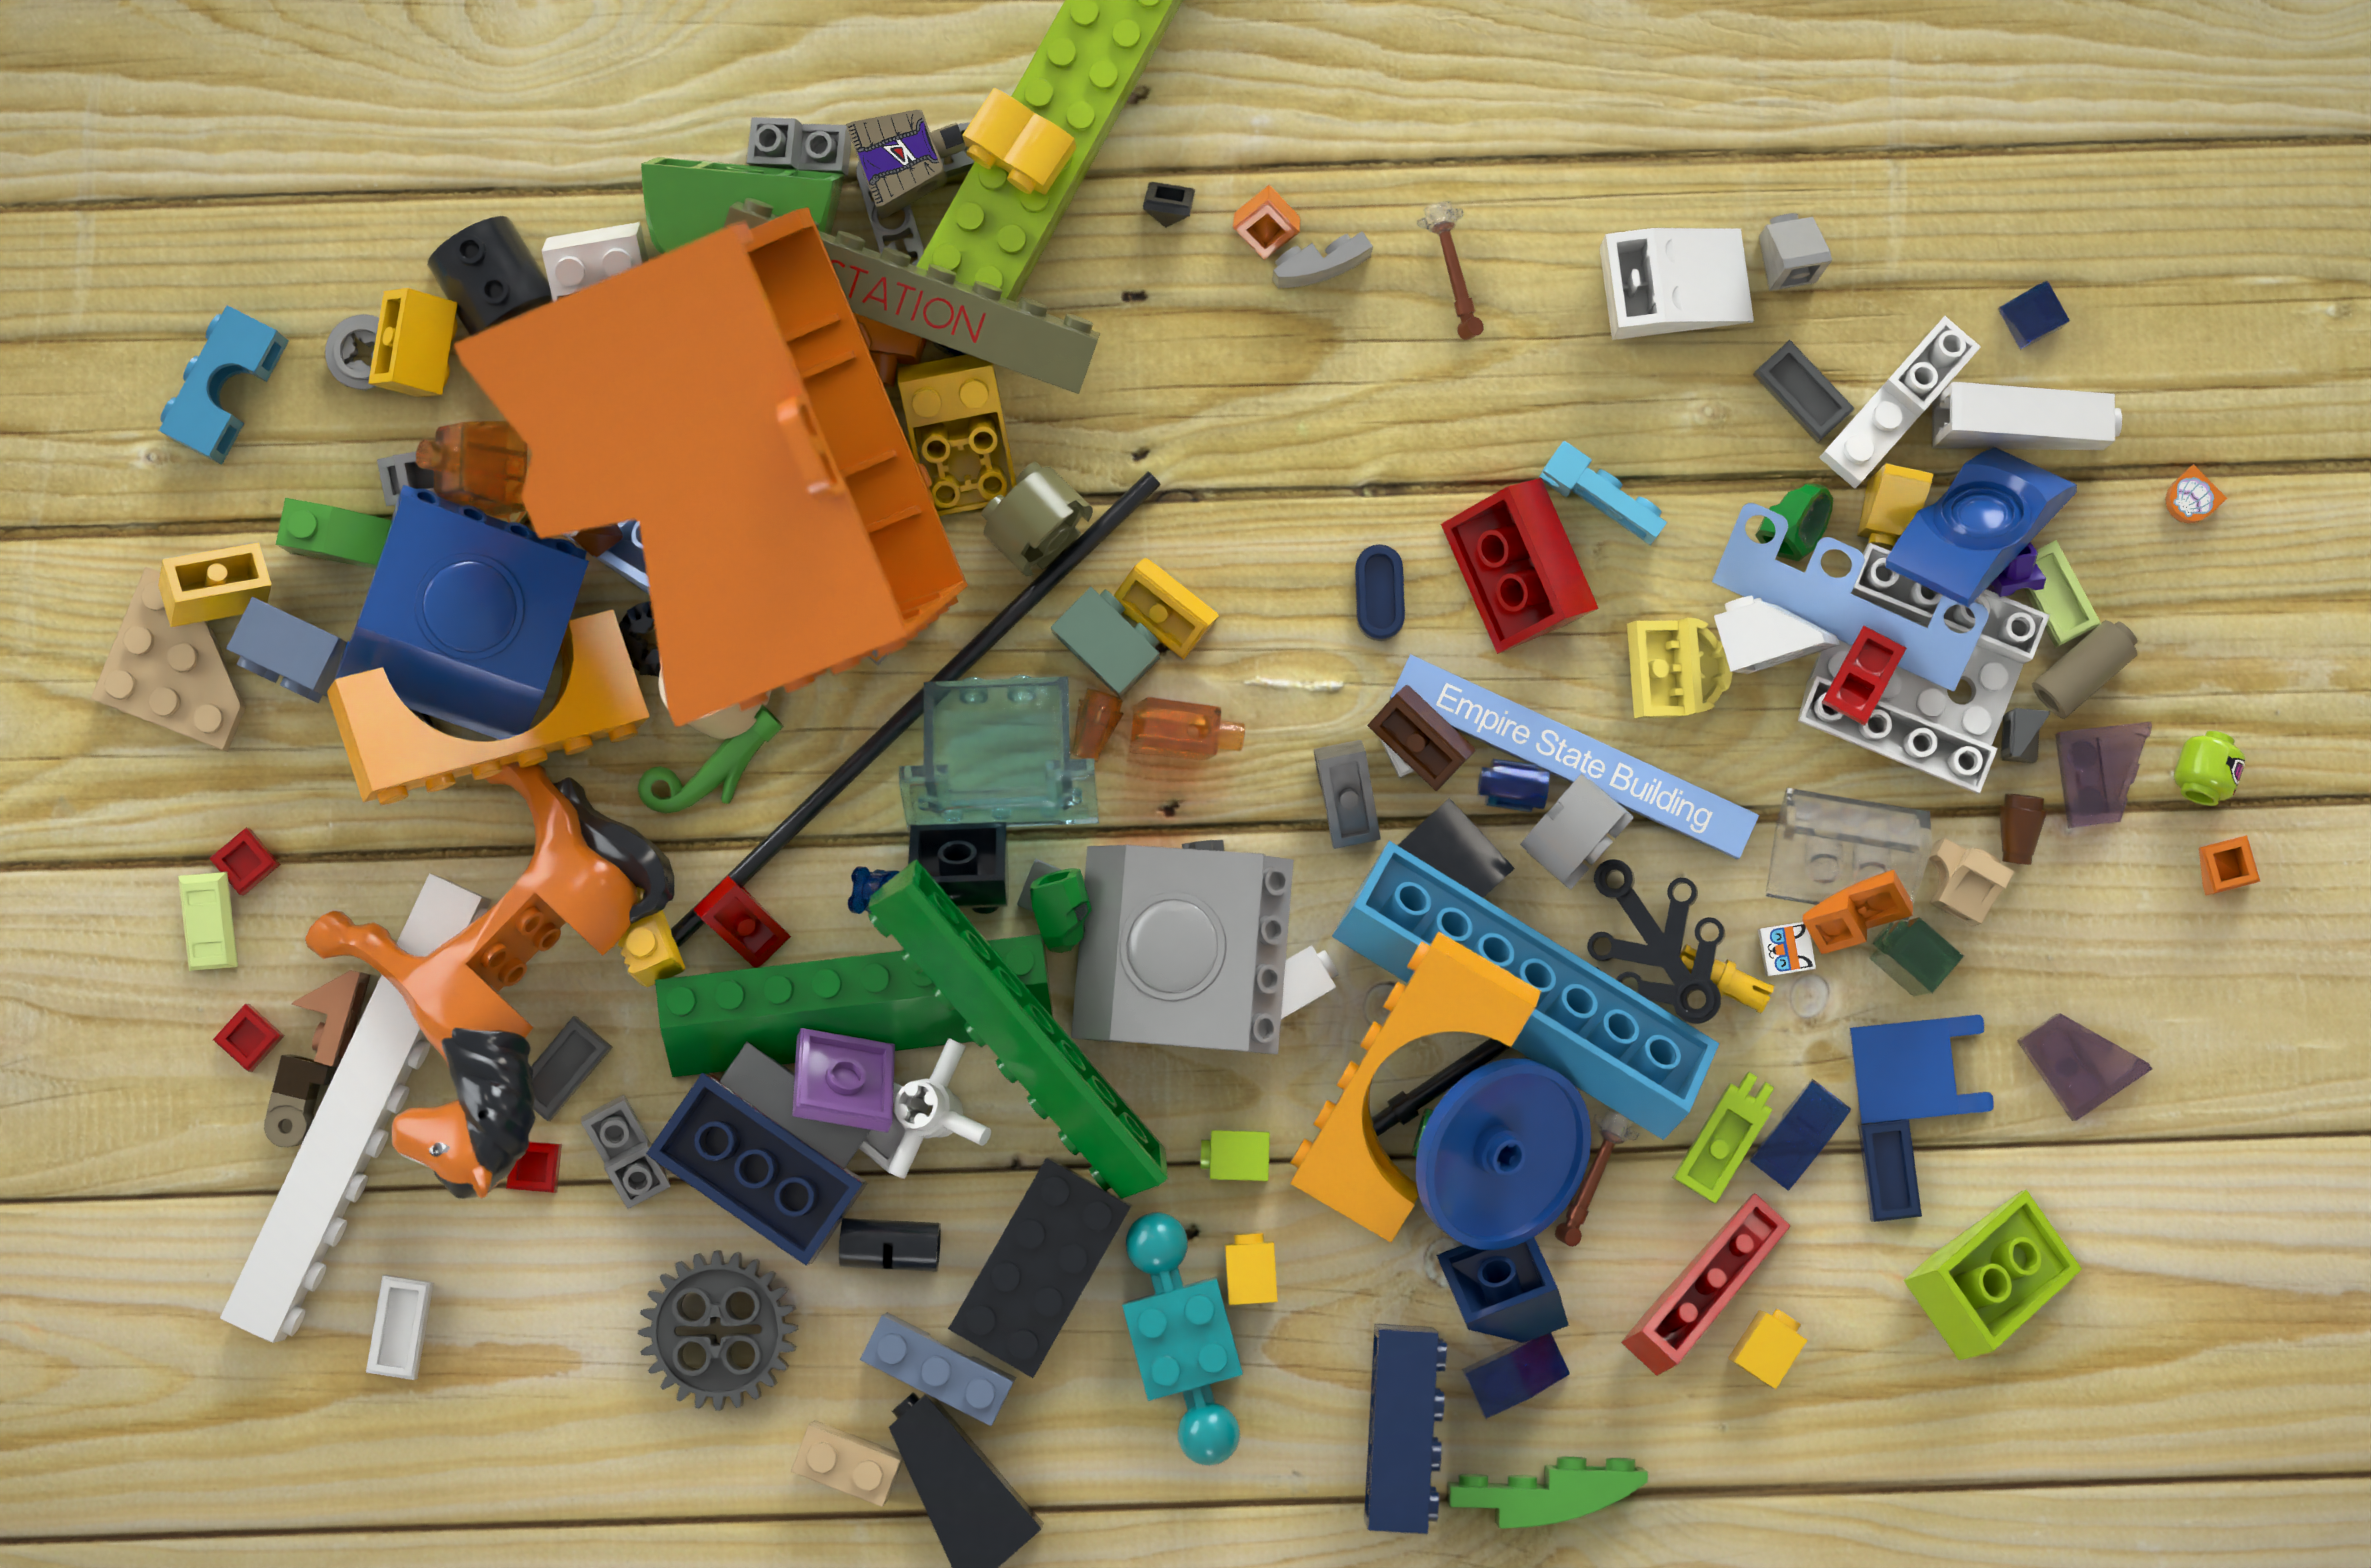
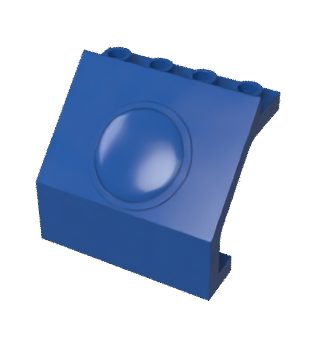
M403 485L365 602L349 642L347 641L341 656L335 679L383 667L393 690L409 709L499 740L508 739L528 731L545 694L589 563L588 560H585L587 551L577 548L573 543L564 539L539 538L536 532L531 531L523 524L517 522L508 523L486 515L476 507L461 506L439 498L429 490L414 489Z

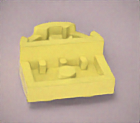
M1685 618L1678 621H1634L1627 623L1634 719L1679 718L1704 712L1715 707L1714 703L1719 699L1722 692L1729 689L1733 672L1730 671L1722 641H1718L1714 634L1706 628L1708 623L1696 618Z

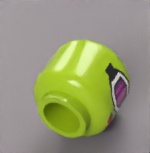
M2207 731L2205 736H2194L2184 743L2174 770V780L2181 788L2180 792L2185 798L2198 804L2216 806L2219 801L2227 800L2235 794L2245 766V756L2239 748L2234 746L2235 740L2231 736L2218 731Z

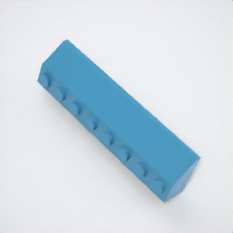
M1388 841L1348 905L1332 937L1408 983L1414 971L1408 968L1407 965L1421 941L1430 945L1439 931L1539 989L1541 993L1537 1005L1511 1047L1530 1059L1545 1064L1562 1074L1577 1088L1664 1140L1690 1113L1719 1043L1396 844Z

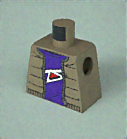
M922 110L901 112L846 124L881 219L889 217L943 186L947 182V177L941 159L967 150L957 122L930 132Z

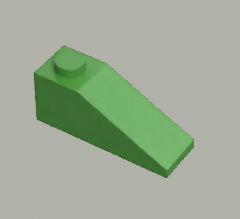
M285 498L276 545L291 554L376 569L392 520L334 506Z

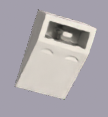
M640 222L548 237L542 249L553 301L648 261Z
M1650 228L1605 234L1600 246V256L1612 340L1754 322L1741 229Z

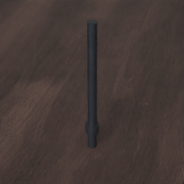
M1489 1038L1406 1094L1402 1091L1388 1100L1389 1106L1371 1118L1377 1137L1399 1122L1405 1125L1419 1115L1418 1109L1453 1087L1466 1075L1486 1065L1511 1047L1498 1040Z

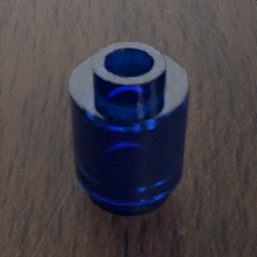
M1492 758L1490 767H1481L1477 795L1485 796V806L1532 812L1533 808L1544 809L1549 790L1550 772L1539 770V766L1535 764Z

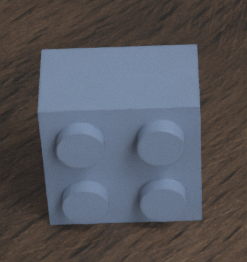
M252 597L226 649L240 655L236 665L274 683L282 675L284 677L280 686L319 703L322 695L328 697L327 691L336 678L341 656L347 642Z

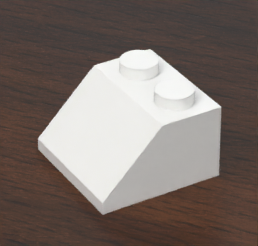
M1753 596L1739 598L1724 604L1727 612L1714 616L1731 672L1750 674L1839 646L1836 635L1778 605L1763 602L1761 598L1753 599Z

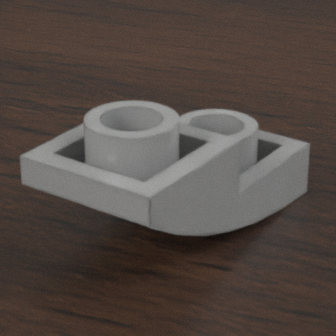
M751 117L747 164L752 166L840 173L848 176L852 140L846 125L802 124L796 118Z
M1361 231L1353 238L1345 234L1336 239L1325 249L1327 256L1324 258L1313 243L1302 250L1299 246H1294L1275 261L1278 267L1273 270L1272 281L1277 288H1294L1328 280L1357 267L1371 258L1373 245Z
M625 1095L581 1117V1123L604 1161V1169L627 1209L671 1187L663 1166L646 1154L652 1144Z

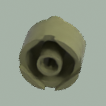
M1037 462L1031 463L1019 474L1016 480L1017 485L1005 497L1003 495L996 496L982 511V516L987 520L984 536L1025 576L1033 575L1031 567L1035 564L1042 570L1050 566L1080 536L1081 532L1075 526L1081 517L1089 522L1093 513V508L1053 468H1042Z

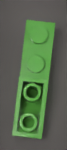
M1557 1457V1465H1545L1544 1485L1537 1484V1477L1529 1475H1509L1508 1484L1488 1483V1475L1459 1474V1482H1447V1503L1450 1507L1495 1508V1523L1499 1528H1527L1549 1525L1582 1517L1623 1499L1648 1482V1472L1642 1467H1635V1459L1606 1458V1466H1586V1458Z

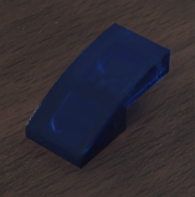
M1812 1079L1782 1114L1780 1122L1751 1155L1750 1162L1789 1191L1850 1113L1851 1108Z

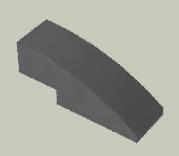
M746 1041L719 1082L842 1169H845L871 1130L792 1116L795 1073Z

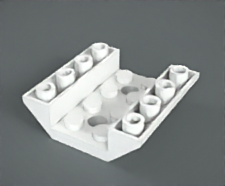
M1869 543L1863 553L1865 561L1851 594L1927 628L1943 595L1886 568V558L1891 551ZM1985 589L1974 602L1983 605L1987 609L1989 617L1960 678L1968 682L1971 687L1972 695L1967 704H1957L1949 698L1946 688L1897 666L1865 726L1821 703L1852 645L1838 640L1839 646L1820 651L1807 681L1798 721L1979 794L1998 749L1993 747L1992 744L2023 665L2033 659L2050 615L2004 596L1999 597L1998 594ZM1953 605L1945 611L1944 621L1950 630L1956 633H1966L1974 627L1975 616L1968 607Z

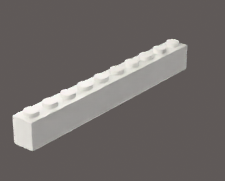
M429 873L396 944L411 955L427 956L488 911L491 900L442 877ZM381 975L220 1317V1319L272 1343L285 1340L287 1335L292 1337L299 1329L305 1316V1310L300 1307L308 1290L312 1292L316 1290L326 1271V1265L321 1262L329 1245L335 1247L346 1229L347 1220L342 1219L350 1201L355 1203L365 1189L368 1176L363 1173L371 1157L377 1158L386 1144L389 1132L384 1130L389 1117L392 1112L397 1114L403 1107L409 1094V1087L405 1086V1083L412 1068L418 1070L429 1052L430 1043L426 1042L427 1038L412 1016L404 997L383 975Z

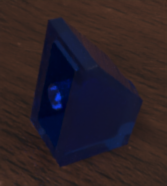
M1552 1333L1525 1343L1519 1342L1461 1369L1478 1408L1486 1419L1534 1397L1570 1374Z

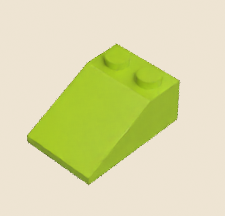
M2026 1189L2016 1194L1933 1253L1903 1281L1960 1361L1995 1351L2074 1278L2082 1268Z

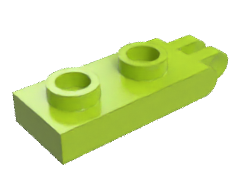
M1751 1072L1745 1075L1738 1087L1732 1083L1727 1086L1672 1176L1673 1179L1714 1204L1719 1200L1772 1111V1108L1765 1103L1774 1087L1764 1082L1754 1098L1748 1094L1757 1080V1076Z

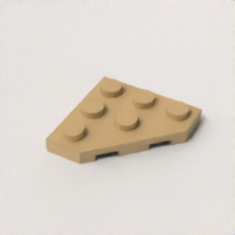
M145 566L90 699L228 752L246 707L239 690L235 688L228 672L227 662L215 633L207 621L170 627L158 587L160 572Z

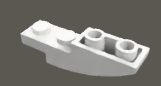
M1944 316L1819 458L1855 489L1981 346Z

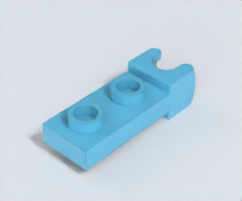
M1563 441L1542 470L1539 478H1542L1544 483L1564 497H1567L1573 491L1651 545L1667 523L1659 517L1662 511L1643 497L1639 496L1634 500L1621 491L1622 483L1610 473L1599 469L1597 473L1588 468L1592 459L1571 444Z

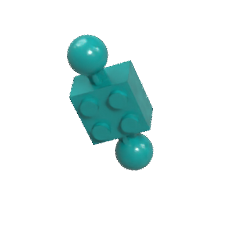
M1160 1212L1148 1213L1138 1218L1129 1228L1126 1236V1251L1130 1261L1136 1268L1150 1274L1155 1294L1123 1302L1122 1305L1147 1399L1151 1401L1182 1392L1187 1412L1181 1418L1178 1426L1179 1445L1183 1453L1193 1462L1206 1466L1217 1465L1229 1459L1237 1449L1240 1440V1428L1234 1414L1225 1406L1215 1403L1210 1384L1243 1375L1217 1276L1183 1286L1178 1266L1182 1263L1187 1253V1234L1181 1223L1174 1217Z

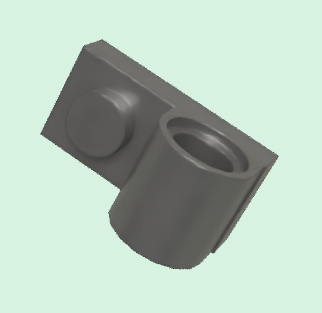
M1356 740L1314 749L1317 774L1324 797L1333 848L1337 849L1381 840L1367 756L1362 741Z

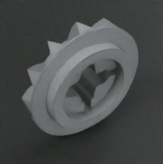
M364 314L351 316L340 322L328 337L325 347L326 363L333 376L346 387L363 391L376 387L368 384L371 367L362 360L353 362V358L359 354L356 347L358 344L354 338L357 337L368 347L375 345L379 317Z

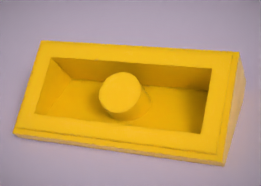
M1148 558L1142 559L1132 568L1113 595L1126 609L1124 613L1136 623L1140 622L1160 642L1183 660L1190 654L1219 617L1217 612Z

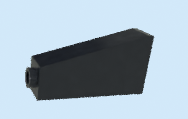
M913 1392L892 1410L898 1419L889 1426V1430L952 1568H999L1042 1529L1044 1525L1042 1520L936 1398L928 1394L919 1398Z

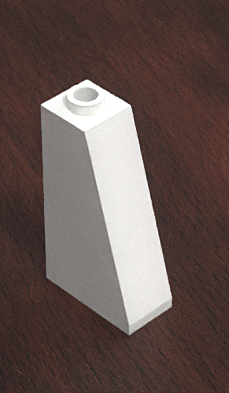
M1951 382L1932 402L1933 448L1991 449L1996 447L1998 449L2104 450L2115 442V437L2120 435L2122 428L2121 409L2115 408V394Z

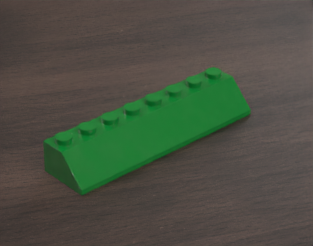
M917 859L871 895L868 908L872 912L868 916L875 928L886 938L892 934L904 948L900 953L907 965L916 974L925 972L935 984L932 990L940 1003L949 1011L956 1008L967 1021L964 1024V1028L972 1040L980 1047L987 1044L997 1055L998 1059L995 1063L1001 1073L1013 1084L1019 1081L1030 1093L1027 1096V1100L1033 1110L1042 1119L1045 1120L1050 1117L1061 1129L1058 1132V1136L1062 1143L1073 1155L1076 1156L1081 1152L1092 1165L1089 1171L1103 1190L1108 1191L1112 1188L1123 1199L1159 1186L1168 1179L1166 1148Z
M1041 934L987 940L1053 1017L1046 947ZM900 951L655 980L660 1030L672 1077L724 1072L728 1069L746 1041L782 1065L795 1063L797 1036L801 1028L895 1044V1051L943 1046L948 1038L959 1043L974 1042L964 1028V1024L967 1022L956 1008L949 1011L940 1003L932 990L935 984L924 971L916 974L904 961Z

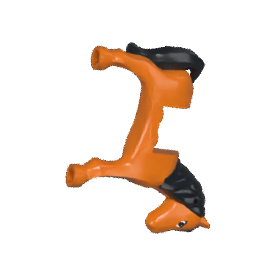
M516 761L502 765L500 773L485 778L490 784L512 786L526 800L535 826V851L528 867L513 887L492 908L460 933L427 956H414L401 949L391 938L388 930L374 922L355 925L352 919L345 913L333 910L321 916L310 927L305 938L307 947L322 959L337 956H354L364 960L379 971L404 997L412 1016L422 1032L446 1061L457 1091L458 1100L438 1107L409 1108L397 1115L392 1123V1146L401 1156L433 1169L438 1180L455 1197L460 1199L478 1196L482 1199L499 1182L507 1177L514 1168L516 1161L526 1153L529 1146V1134L536 1119L533 1110L535 1103L533 1070L528 1063L531 1049L530 1044L525 1039L533 1029V1026L494 989L499 992L504 986H512L519 982L527 971L526 963L539 950L546 951L556 944L561 935L560 928L566 922L603 956L619 941L632 923L663 910L665 905L674 898V873L670 860L656 845L633 827L612 820L595 810L586 798L584 788L571 777L557 783H552L547 776L545 768L539 764L520 767L519 762ZM637 887L644 890L643 898L638 903Z

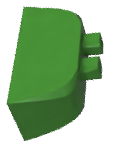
M657 157L641 163L646 220L651 240L662 255L722 230L730 206L737 201L744 203L745 198L756 199L773 206L772 214L779 217L797 209L808 207L813 220L819 223L818 231L830 235L845 174L663 157Z

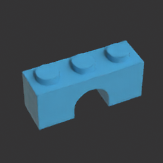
M226 305L222 315L217 314L210 322L206 331L207 342L200 355L194 356L186 366L183 374L185 383L178 396L171 398L165 405L160 418L162 425L159 429L161 433L221 465L244 425L242 421L223 410L220 403V391L223 384L230 377L241 373L254 375L267 382L289 342L277 330Z

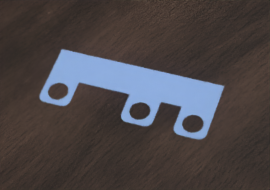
M1748 503L1742 507L1712 580L1713 583L1741 596H1753V599L1761 598L1763 602L1778 605L1836 635L1838 640L1849 645H1853L1864 625L1907 648L1897 665L1898 667L1953 692L1955 691L1989 617L1988 611L1983 605L1973 602L1968 607L1975 616V625L1966 633H1956L1946 626L1944 614L1949 607L1962 604L1943 595L1926 628L1851 594L1865 561L1864 555L1860 550L1834 538L1824 537L1818 541L1804 573L1775 560L1788 530V522L1785 517L1755 503ZM1755 515L1769 518L1775 526L1774 538L1764 544L1752 541L1745 531V525L1749 518ZM1832 549L1845 552L1852 563L1850 572L1841 578L1831 577L1826 574L1821 566V558L1825 552Z

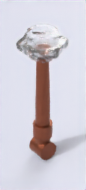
M1445 201L1424 208L1425 217L1417 220V224L1420 228L1427 229L1434 234H1439L1456 301L1454 302L1456 314L1461 319L1457 332L1463 340H1469L1480 335L1483 332L1484 326L1482 321L1474 316L1476 312L1472 298H1469L1450 232L1456 226L1458 220L1463 217V210L1452 208L1451 201Z
M1610 1109L1607 1110L1605 1117L1597 1114L1594 1115L1593 1121L1597 1124L1604 1140L1574 1204L1571 1203L1566 1214V1222L1560 1223L1555 1230V1237L1570 1247L1576 1246L1581 1241L1582 1234L1579 1227L1581 1224H1584L1589 1213L1587 1209L1614 1145L1628 1140L1634 1141L1639 1136V1133L1631 1130L1634 1124L1633 1121Z

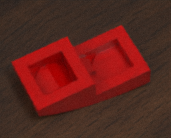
M1863 625L1821 703L1865 726L1907 648Z

